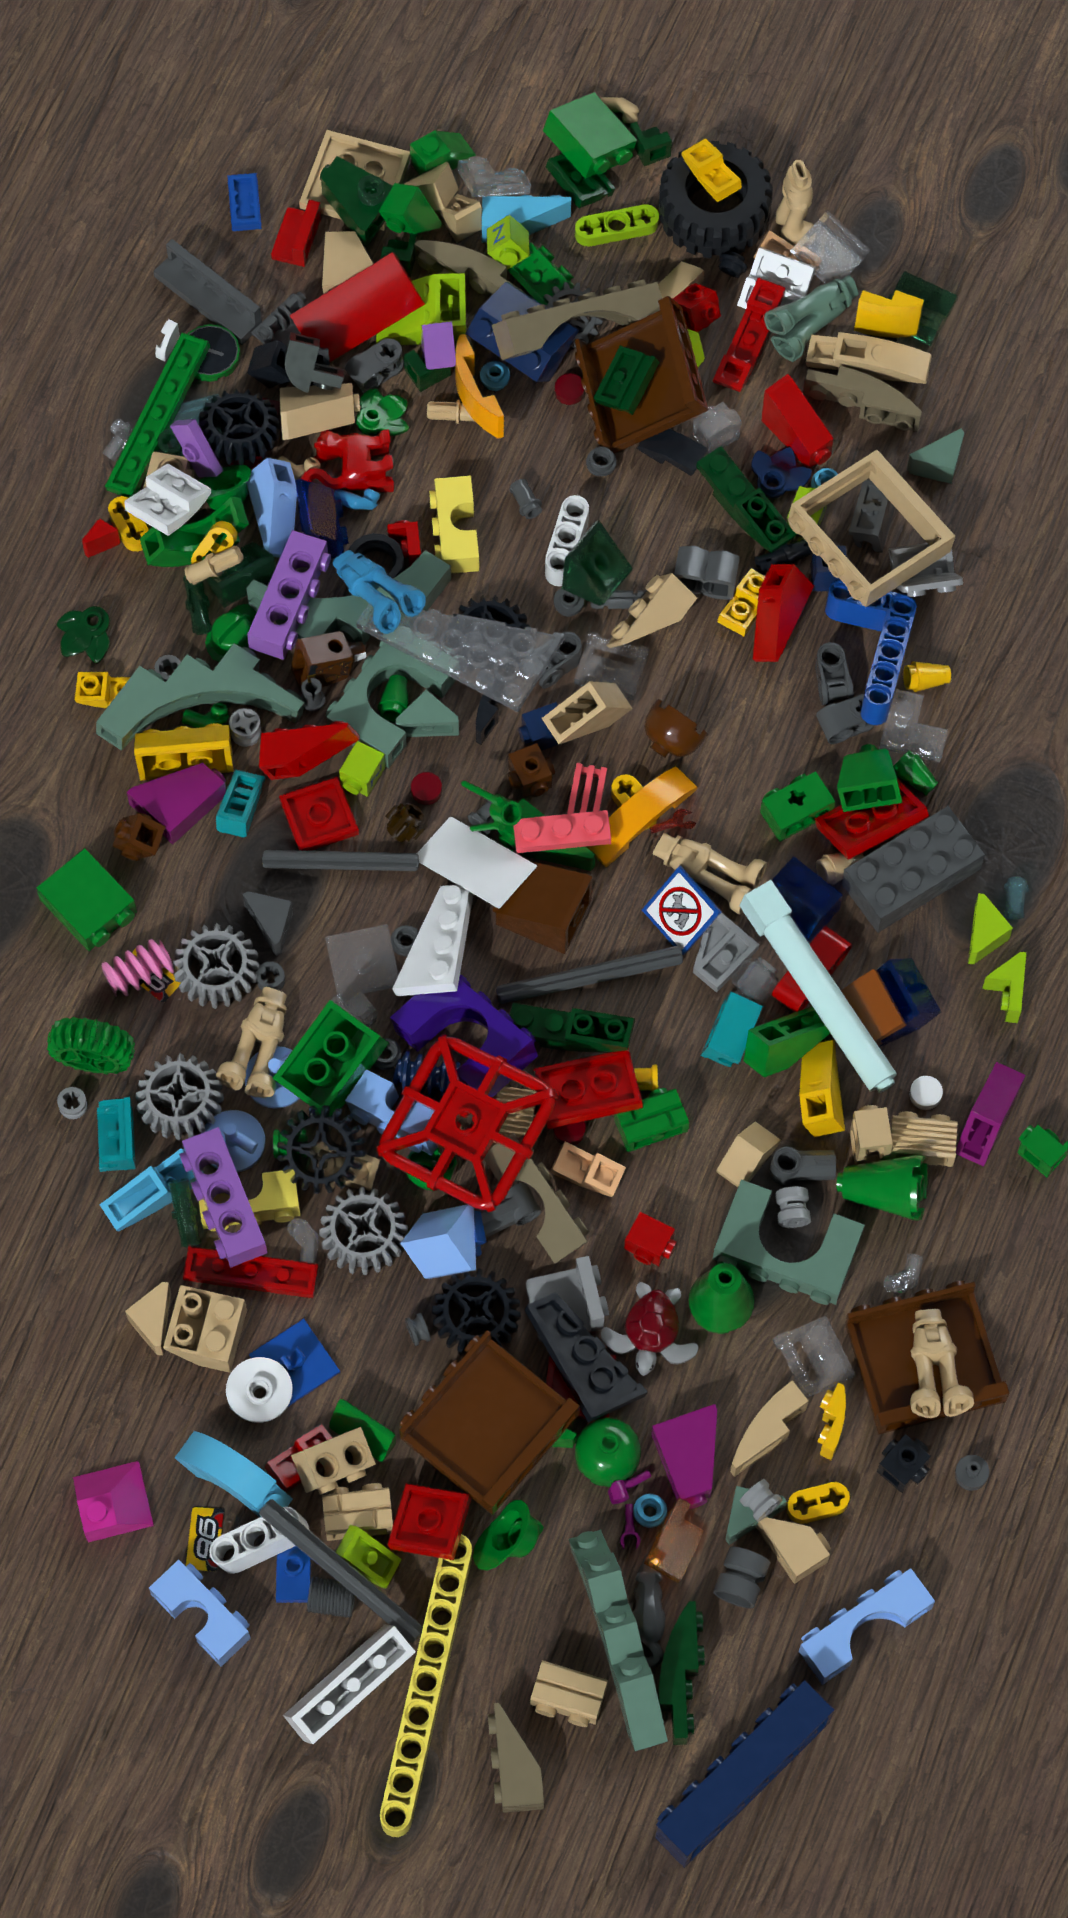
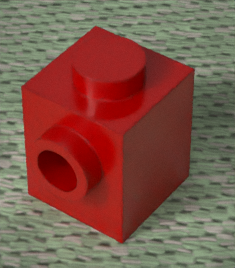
M639 1212L625 1238L624 1249L633 1253L634 1258L643 1264L651 1265L653 1263L660 1266L664 1258L670 1259L678 1242L674 1240L675 1229Z

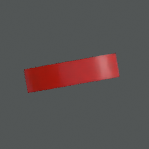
M757 278L735 336L713 378L714 383L738 392L743 390L770 333L766 327L764 315L766 312L781 305L786 290L785 287Z

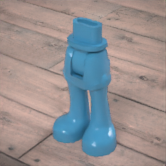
M347 550L333 560L332 564L337 569L338 576L344 580L349 588L348 591L354 596L363 598L373 607V623L380 632L389 634L398 627L401 621L400 610L408 617H414L423 610L426 598L420 589L402 584L386 574L382 566L365 558L361 553L355 554L351 550ZM381 587L391 597H393L394 600L386 597L376 589Z

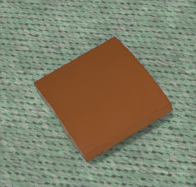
M870 970L841 990L878 1046L883 1044L881 1040L907 1025L877 970Z

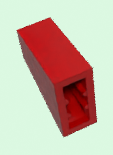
M787 374L767 388L764 392L761 421L787 448L791 447L796 458L806 468L811 469L816 464L822 465L832 455L834 438L792 377Z

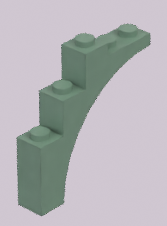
M426 550L409 568L393 578L402 584L420 589L426 598L423 610L414 617H408L400 610V626L412 632L451 581V565ZM253 579L246 589L248 603L257 612L268 586ZM381 587L376 589L386 597L394 600L393 597H391ZM287 594L284 597L294 598L296 596L292 594ZM354 595L333 598L310 597L307 604L309 607L307 619L304 624L299 623L296 633H298L297 639L340 631L344 633L347 641H362L365 644L377 629L373 623L374 609L366 600ZM278 619L275 622L278 625L284 624L286 620Z
M234 643L213 671L205 661L200 658L194 659L188 654L166 682L156 671L152 669L147 671L139 666L97 720L96 734L122 751L134 739L135 733H140L156 720L181 709L212 703L251 705L274 712L296 724L303 715L304 702L296 692L290 689L284 690L278 686L276 681L268 674L258 673L260 659H258L257 655L247 647L241 648Z
M601 1530L583 1532L577 1537L570 1538L569 1543L603 1641L628 1736L635 1751L668 1742L653 1674L644 1656L637 1621L628 1603L620 1566L614 1553L610 1552Z

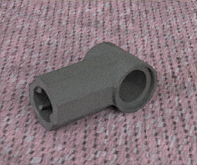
M781 1147L773 1156L769 1174L772 1180L780 1185H788L794 1181L835 1180L836 1155L834 1150L797 1151L793 1147ZM782 1161L788 1162L792 1165L793 1169L783 1170L778 1163Z
M524 1182L512 1186L500 1205L496 1206L497 1209L488 1213L487 1210H474L481 1212L486 1238L513 1224L520 1226L529 1223L542 1212L527 1183Z

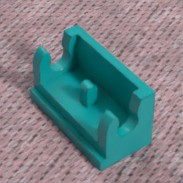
M731 991L722 1002L700 1056L709 1058L727 1067H731L733 1063L739 1064L746 1048L748 1030L755 1027L763 1006Z
M125 1097L124 1099L100 1101L97 1108L100 1172L136 1169L134 1118L131 1098Z

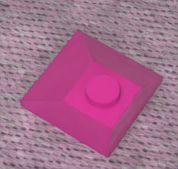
M139 1461L73 1477L82 1526L88 1542L154 1526Z

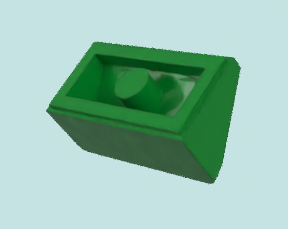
M340 1399L329 1422L330 1429L342 1435L361 1427L373 1458L379 1462L385 1461L396 1445L395 1433L346 1400Z

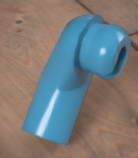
M369 488L364 491L363 497L344 489H336L333 494V501L353 510H373L378 506L377 501L380 498L378 492Z

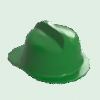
M231 465L224 467L223 471L216 477H205L197 480L211 488V494L206 500L210 508L217 510L231 496L241 498L242 502L245 501L248 496L247 481L251 477V469L245 465Z
M249 604L236 606L229 612L219 616L213 623L205 641L207 652L213 660L220 662L234 643L241 648H249L247 634L257 613Z
M514 1500L509 1503L478 1538L474 1547L473 1559L474 1564L480 1570L488 1571L496 1568L508 1557H525L534 1549L544 1527L540 1521L530 1515L528 1505L523 1500Z

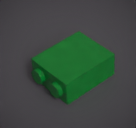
M595 92L550 110L543 128V132L585 179L596 174L601 175L612 167L629 162L637 139Z
M85 848L36 887L40 901L88 952L95 946L100 947L109 940L112 932L118 927L127 926L134 919L135 913H137L134 899Z

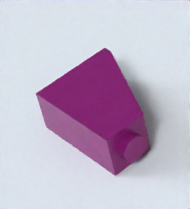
M200 763L134 786L127 791L129 805L138 813L149 815L155 822L166 826L163 836L173 845L223 800L226 793V779L217 769L213 768L210 770L204 763Z
M998 1062L995 1063L970 1112L956 1147L957 1155L984 1167L1018 1096L1026 1076L1025 1074Z
M715 1404L652 1426L651 1435L679 1508L687 1505L689 1509L697 1508L707 1503V1498L711 1497L717 1424V1408Z

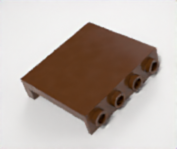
M670 296L658 300L660 311L588 345L579 338L575 339L577 349L575 359L582 369L583 378H581V383L588 394L590 403L587 407L590 416L595 422V439L601 447L604 446L610 449L614 454L709 411L682 306ZM619 346L642 352L650 357L654 356L660 362L633 415L626 411H619L598 404L593 399Z
M956 1281L948 1284L946 1289L934 1292L933 1289H924L916 1292L914 1297L902 1300L899 1296L892 1297L883 1301V1305L872 1308L868 1304L860 1305L851 1309V1313L847 1314L845 1325L878 1435L949 1417L944 1414L939 1366L933 1365L936 1392L940 1397V1414L935 1418H925L918 1416L911 1410V1395L914 1391L919 1390L916 1362L911 1357L914 1341L912 1327L916 1322L915 1312L918 1310L939 1309L942 1319L947 1322V1329L952 1343L957 1347V1354L954 1358L958 1384L969 1387L973 1393L974 1405L966 1412L1007 1401L1009 1390L1006 1381L1002 1382L974 1295L975 1282L965 1284V1281Z
M487 1330L482 1337L476 1335L465 1348L467 1354L460 1362L454 1360L447 1367L443 1374L446 1378L439 1386L432 1385L425 1392L421 1399L424 1403L417 1411L410 1410L403 1417L399 1424L402 1428L399 1431L400 1439L465 1493L470 1494L471 1498L493 1515L579 1416L580 1405L570 1397L566 1401L491 1339V1333Z

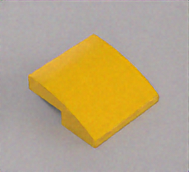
M863 290L858 302L854 331L879 337L899 338L916 336L919 330L924 300L895 290L892 300Z

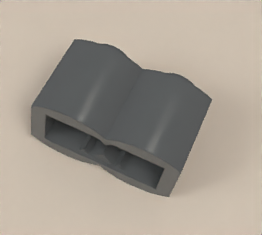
M681 546L678 550L674 575L694 595L704 594L705 596L721 600L733 599L740 557L724 550L709 552L698 546Z

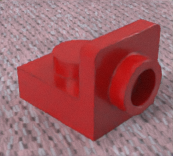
M400 520L394 524H388V536L397 543H401L403 556L408 558L410 567L421 555L418 521Z

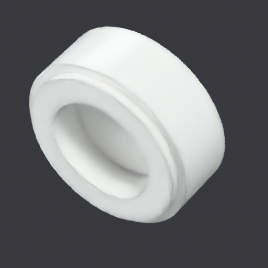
M921 1076L914 1080L911 1085L910 1100L917 1108L930 1110L940 1103L943 1089L940 1082L934 1077Z

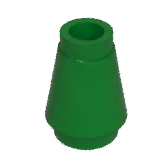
M401 675L389 677L378 705L380 716L391 723H396V718L408 707L407 679Z
M910 750L893 766L898 778L919 792H922L925 796L939 783L918 753L914 755Z

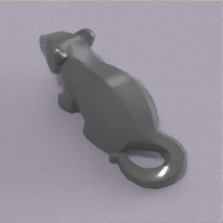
M647 1553L635 1578L638 1581V1585L634 1589L636 1609L633 1611V1614L637 1621L641 1642L652 1653L651 1657H645L649 1667H656L663 1661L664 1656L663 1650L658 1643L662 1639L666 1620L661 1602L663 1592L659 1584L663 1578L652 1556Z

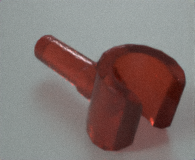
M678 809L675 811L673 818L650 826V831L654 834L677 826L687 830L692 829L696 822L687 821L683 823V818L685 815L693 812L686 809Z

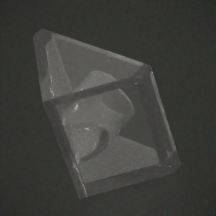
M827 209L794 245L790 252L801 262L816 267L814 275L826 284L836 278L842 280L863 261L870 252V249Z

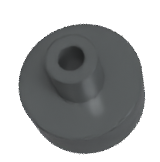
M977 1455L964 1456L959 1460L955 1468L956 1482L965 1490L975 1491L982 1488L989 1477L988 1464Z

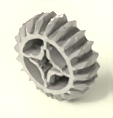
M216 923L213 931H209L208 927L203 925L202 934L200 935L192 930L190 932L192 941L182 938L181 945L183 949H176L175 951L177 960L173 961V967L177 972H175L174 978L176 982H181L179 989L182 993L188 992V999L191 1002L199 997L200 1006H205L209 1000L212 1003V1007L216 1009L218 1001H224V1005L227 1007L230 1006V998L232 997L240 1002L242 1000L240 991L250 994L251 986L249 983L257 982V975L254 972L259 969V962L255 961L258 958L257 950L252 949L253 942L250 939L244 940V933L241 930L233 935V927L229 925L225 931H221L220 925ZM211 947H219L218 949H214V950H209V949H208V948H211ZM234 953L242 960L238 974L233 971V967L230 965ZM195 958L199 960V964L202 966L198 979L190 972ZM217 963H221L222 967L217 968ZM216 964L215 969H212L210 965ZM217 982H223V983H225V984H221V985H213L214 983H217Z
M181 1053L178 1055L177 1061L174 1062L168 1055L165 1058L166 1064L164 1065L155 1061V1071L145 1069L144 1075L147 1080H139L138 1086L142 1091L136 1092L135 1095L136 1100L140 1102L137 1104V1110L143 1114L142 1120L144 1124H151L150 1128L154 1133L162 1130V1136L166 1139L174 1132L176 1140L179 1141L182 1133L187 1132L189 1138L193 1137V1130L197 1128L200 1132L204 1133L206 1131L204 1123L214 1124L215 1118L212 1114H220L222 1109L218 1103L224 1100L223 1093L219 1092L223 1087L221 1081L216 1080V1071L213 1069L208 1070L209 1066L205 1061L198 1064L197 1058L193 1055L185 1062L184 1055ZM186 1077L198 1081L205 1089H197V1086L187 1085ZM172 1080L169 1085L163 1086L166 1082ZM182 1088L185 1096L182 1095V1099L179 1100L177 1106L175 1098H177L178 1094H181ZM154 1104H162V1107L171 1108L174 1117L161 1113L155 1108ZM198 1107L192 1113L187 1115V1112L190 1109Z
M361 1186L359 1188V1195L356 1196L353 1195L352 1190L348 1189L346 1191L347 1199L344 1200L341 1196L337 1195L335 1203L338 1207L327 1205L326 1212L329 1215L322 1216L320 1219L321 1224L325 1226L319 1229L320 1237L325 1238L321 1242L322 1248L329 1250L327 1253L329 1260L338 1258L337 1267L340 1269L349 1263V1272L352 1274L355 1273L357 1267H361L362 1274L366 1276L369 1266H373L374 1270L379 1273L382 1261L385 1265L391 1266L392 1259L390 1255L394 1257L401 1256V1250L398 1246H402L400 1243L405 1238L403 1235L408 1233V1226L403 1224L406 1220L405 1213L398 1212L400 1207L397 1201L389 1204V1194L386 1193L379 1199L378 1189L376 1188L371 1191L370 1195H366L365 1188ZM357 1210H368L362 1215L352 1214V1212ZM381 1215L388 1221L391 1227L387 1239L376 1228ZM340 1223L345 1225L346 1230L351 1234L346 1247L339 1241L336 1235ZM361 1227L363 1230V1227H369L370 1233L365 1234L364 1232V1235H358V1228ZM367 1246H371L376 1249L370 1252H359L362 1248Z

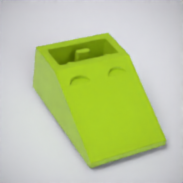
M465 273L432 274L412 280L425 305L376 334V344L384 339H394L400 345H421L422 325L452 321L454 344H457L459 335L466 333Z

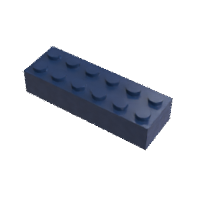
M805 1680L798 1687L794 1683L790 1685L779 1697L781 1700L777 1704L778 1707L774 1711L770 1707L767 1708L755 1721L754 1731L750 1735L746 1731L743 1732L732 1743L730 1755L726 1759L719 1756L707 1768L706 1779L702 1783L695 1780L682 1793L681 1803L676 1808L671 1804L657 1818L655 1838L684 1868L830 1723L834 1709Z

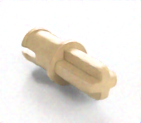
M457 400V403L430 401L427 404L428 419L456 421V424H459V421L475 422L464 405L460 403V400Z
M233 546L216 555L210 553L202 561L187 566L185 568V576L189 583L193 585L212 576L219 577L224 570L239 564L244 559V556L237 546Z

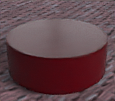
M567 373L561 375L556 380L555 396L558 401L566 405H574L583 399L585 390L581 383V377L576 374Z
M430 772L416 775L411 782V795L413 799L422 805H431L437 802L442 795V783L439 777Z
M582 1121L553 1128V1134L560 1144L566 1141L576 1145L583 1140L586 1125Z

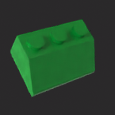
M329 1000L273 1079L309 1106H316L320 1114L322 1106L329 1105L330 1116H332L335 1109L343 1107L346 1103L345 1100L365 1070H370L389 1042L336 1003Z

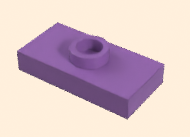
M195 419L177 420L170 425L182 447L183 455L190 461L198 477H216L223 471Z

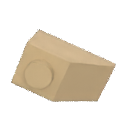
M768 1517L758 1522L757 1530L794 1584L828 1563L830 1557L828 1551L831 1550L826 1538L820 1532L816 1534L812 1527Z

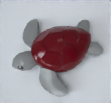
M639 1282L636 1287V1293L640 1299L634 1304L627 1315L625 1322L626 1335L619 1334L608 1327H604L601 1331L602 1341L614 1353L623 1355L636 1348L639 1350L636 1355V1367L642 1376L647 1375L653 1370L657 1359L656 1353L658 1352L670 1364L676 1365L691 1360L698 1352V1345L696 1343L684 1345L673 1343L679 1333L678 1315L673 1306L681 1298V1291L678 1288L669 1289L664 1293L659 1289L652 1291L649 1285Z

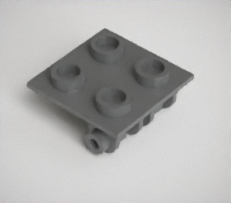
M301 292L297 294L292 293L251 334L263 344L279 340L287 346L290 332L301 335L290 315L306 306L304 303L307 299Z

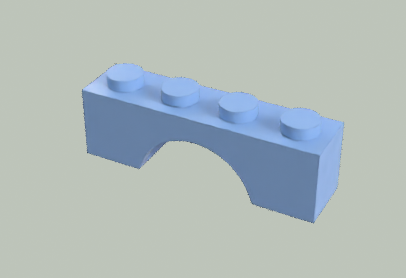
M911 1568L904 1573L900 1570L894 1572L884 1580L886 1586L875 1593L873 1589L868 1590L856 1600L858 1605L850 1611H847L846 1608L839 1610L829 1618L831 1624L821 1631L818 1627H815L801 1638L804 1643L800 1645L799 1653L822 1685L851 1665L853 1658L850 1649V1639L860 1625L873 1619H887L905 1628L933 1608L935 1600Z

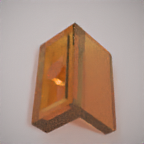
M680 1497L667 1513L644 1561V1564L677 1583L683 1578L704 1533L701 1528L684 1519L691 1504Z

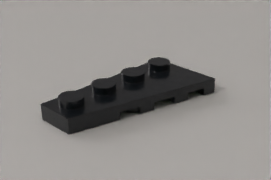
M556 1292L526 1306V1314L577 1404L580 1405V1409L588 1423L646 1396L648 1391L641 1383L637 1384L628 1375L627 1368L620 1361L616 1362L605 1350L606 1346L598 1337L594 1338L583 1326L584 1322Z

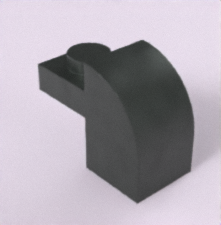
M290 332L285 352V370L291 383L306 393L309 392L311 382H315L317 387L325 390H333L334 387L341 389L344 369L316 363L320 339Z

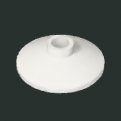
M265 1357L247 1359L237 1365L229 1375L226 1384V1397L231 1409L242 1419L255 1423L268 1422L280 1416L290 1404L293 1393L292 1381L287 1370L275 1360ZM262 1388L266 1391V1395L262 1398H257L254 1396L255 1390Z

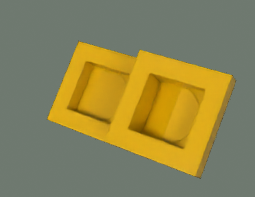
M706 138L681 152L692 173L717 202L742 188L741 179L724 164L723 154Z

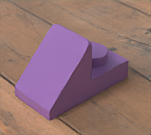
M452 321L422 325L421 351L428 370L454 367L456 365Z

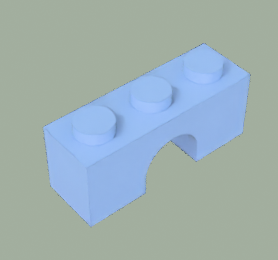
M366 1069L345 1101L351 1112L350 1115L355 1121L362 1125L370 1123L376 1126L377 1130L382 1134L394 1114L392 1107L399 1098V1095L392 1082ZM415 1103L396 1137L401 1138L424 1130L434 1111L419 1103ZM426 1141L408 1148L417 1153H420L422 1150L433 1155L438 1145L431 1141Z
M177 1560L149 1587L151 1595L174 1619L185 1609L191 1607L201 1608L208 1614L206 1625L195 1637L198 1644L221 1667L251 1639L247 1630L250 1624L238 1611L231 1614L224 1606L227 1602L226 1599L214 1587L208 1590L200 1582L203 1576L191 1563L185 1566L180 1560Z

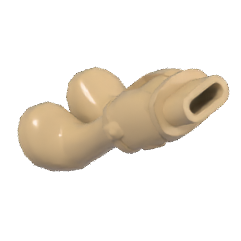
M795 160L786 173L782 186L784 197L776 211V223L783 226L781 237L793 246L799 242L807 247L814 243L817 230L812 223L803 220L808 214V208L812 204L813 189L811 187V174L802 160Z
M663 833L653 851V855L664 860V865L672 867L674 870L682 866L695 882L706 886L729 902L730 909L739 915L743 913L739 905L744 895L759 887L767 868V862L761 859H754L748 866L741 865L717 853L707 843L701 844L693 840L682 839L679 835L674 838L666 833ZM709 866L742 885L737 886L708 872L706 869Z
M264 987L261 996L255 999L254 1006L248 1017L242 1021V1034L232 1061L222 1063L216 1073L217 1079L226 1087L232 1090H240L242 1088L255 1042H259L261 1046L244 1091L247 1095L266 1098L274 1095L277 1084L273 1077L269 1075L268 1062L273 1058L278 1043L282 1042L284 1037V1015L287 1011L285 1006L287 995L284 992Z
M939 1309L916 1311V1322L912 1327L914 1341L911 1357L916 1362L919 1390L914 1391L911 1395V1410L918 1416L925 1418H935L940 1414V1397L936 1392L933 1365H937L940 1370L944 1414L949 1417L962 1414L973 1407L974 1398L969 1387L958 1384L954 1358L957 1354V1347L952 1343L947 1329V1322L942 1319Z

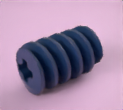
M406 1051L402 1059L398 1060L393 1078L395 1089L398 1088L401 1082L403 1089L405 1086L409 1087L423 1062L422 1054H418L415 1061L412 1062L410 1052ZM444 1060L439 1067L435 1065L420 1092L421 1094L427 1087L430 1098H434L438 1090H440V1097L442 1098L450 1084ZM460 1062L455 1064L457 1069L460 1067Z

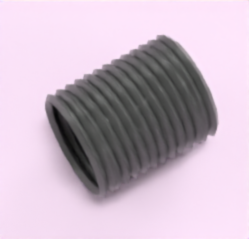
M313 1576L309 1588L307 1611L315 1614L321 1613L328 1616L334 1615L335 1617L351 1618L355 1595L336 1579L315 1578Z

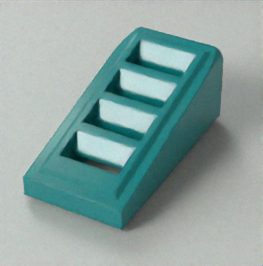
M235 769L216 814L217 831L239 837L247 836L262 792L265 776ZM238 784L253 787V790L238 787ZM234 796H239V797H243V798H248L249 800L237 798V797H234ZM231 807H234V808H237V809H242V810H244V812H243V811H239V810H235V809H231Z

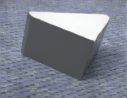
M249 891L244 893L243 900L246 910L277 957L282 954L293 916L292 901Z

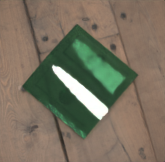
M904 271L888 299L892 300L895 290L924 300L918 333L916 336L910 337L931 346L958 300V295Z

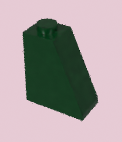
M336 156L330 165H325L320 174L322 194L350 231H355L362 245L367 247L385 222L379 210L393 185Z

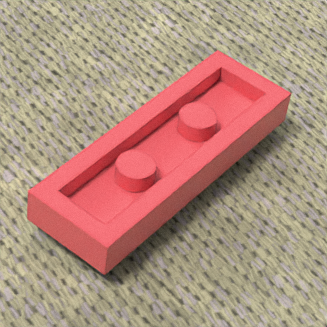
M608 810L522 818L517 824L513 825L516 853L611 844Z

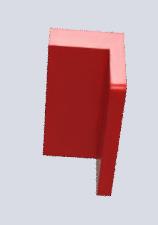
M309 199L305 211L291 207L286 209L271 252L273 260L305 267L322 218L320 202Z

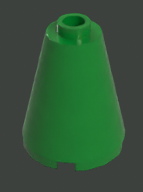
M913 1155L845 1166L843 1173L839 1172L837 1175V1192H842L843 1199L911 1220H922L925 1208H919V1203L927 1198L928 1166L927 1163H923L926 1157L925 1155Z
M721 1263L705 1272L694 1282L689 1293L688 1303L698 1325L709 1332L725 1334L741 1328L749 1320L754 1309V1294L750 1284L734 1265Z

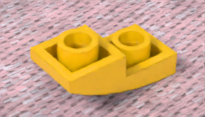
M752 568L748 571L736 587L733 599L729 601L719 614L718 623L743 637L756 620L759 589L765 578L763 574Z
M78 672L75 702L93 707L107 708L130 677H111L108 672Z
M839 1382L834 1392L829 1389L827 1390L820 1405V1408L824 1409L822 1420L832 1425L826 1424L818 1439V1443L822 1444L820 1455L829 1460H832L837 1449L845 1419V1387Z

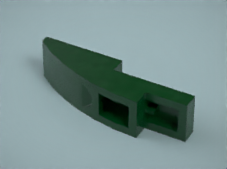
M722 446L697 461V469L714 489L713 496L737 524L762 547L772 553L796 536L795 532L763 491L752 486Z
M513 1003L510 1012L514 1025L519 1029L522 1027L526 1028L534 1036L540 1047L567 1051L617 1052L628 1050L635 1024V1018L572 1008L571 1012Z
M689 1601L678 1617L665 1649L660 1672L658 1700L661 1711H672L673 1745H687L688 1735L694 1734L693 1714H687L686 1700L693 1699L692 1679L685 1680V1676H697L699 1666H705L704 1645H698L697 1632H703L702 1611H696V1601Z

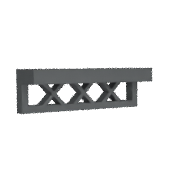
M171 239L166 244L168 258L154 270V277L215 325L230 330L237 338L238 343L243 345L252 336L251 332L262 322L260 307Z

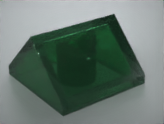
M600 520L594 522L565 557L561 588L598 606L605 604L633 569Z
M255 542L240 548L244 559L239 564L224 570L219 577L212 576L205 579L223 608L246 597V588L253 579L264 585L270 583L276 569L274 557Z

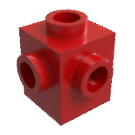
M694 283L688 286L683 292L673 298L674 301L682 306L687 328L695 332L708 327L712 322L721 317L719 298L716 291L700 284Z

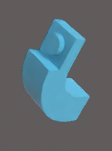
M193 1431L175 1456V1459L196 1477L221 1487L246 1505L258 1517H261L259 1512L270 1499L276 1501L281 1507H288L293 1500L275 1484V1479L253 1462L227 1445L203 1433Z

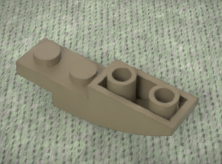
M418 240L414 244L415 260L421 268L427 271L431 270L435 274L465 273V287L470 284L479 294L484 293L491 297L505 282H509L507 281V267L480 252L451 243L431 240Z
M840 366L837 376L808 369L804 384V395H808L816 400L826 399L839 402L846 407H860L859 418L866 419V421L873 424L883 423L895 426L903 431H918L922 411L910 399L887 383L871 375L844 366Z

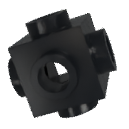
M906 1434L899 1442L894 1438L882 1452L885 1458L879 1463L877 1473L903 1493L913 1481L918 1485L931 1470L927 1467L931 1455L928 1454L929 1449L919 1439H911Z

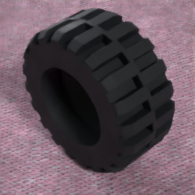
M710 141L723 154L724 164L741 179L742 188L734 192V194L742 202L734 209L721 213L708 212L694 205L689 197L704 187L682 157L681 152L688 149L685 148L679 152L678 158L673 157L667 164V169L663 171L659 190L660 222L663 223L665 233L669 237L673 236V242L681 248L684 245L686 252L696 255V252L703 254L704 258H711L712 255H719L720 258L721 254H728L729 252L737 254L745 252L746 245L752 247L758 242V237L765 233L767 222L770 220L773 187L770 183L771 177L768 170L763 169L764 164L758 157H751V151L744 147L740 150L736 148L737 144L727 142V145L719 144V141Z

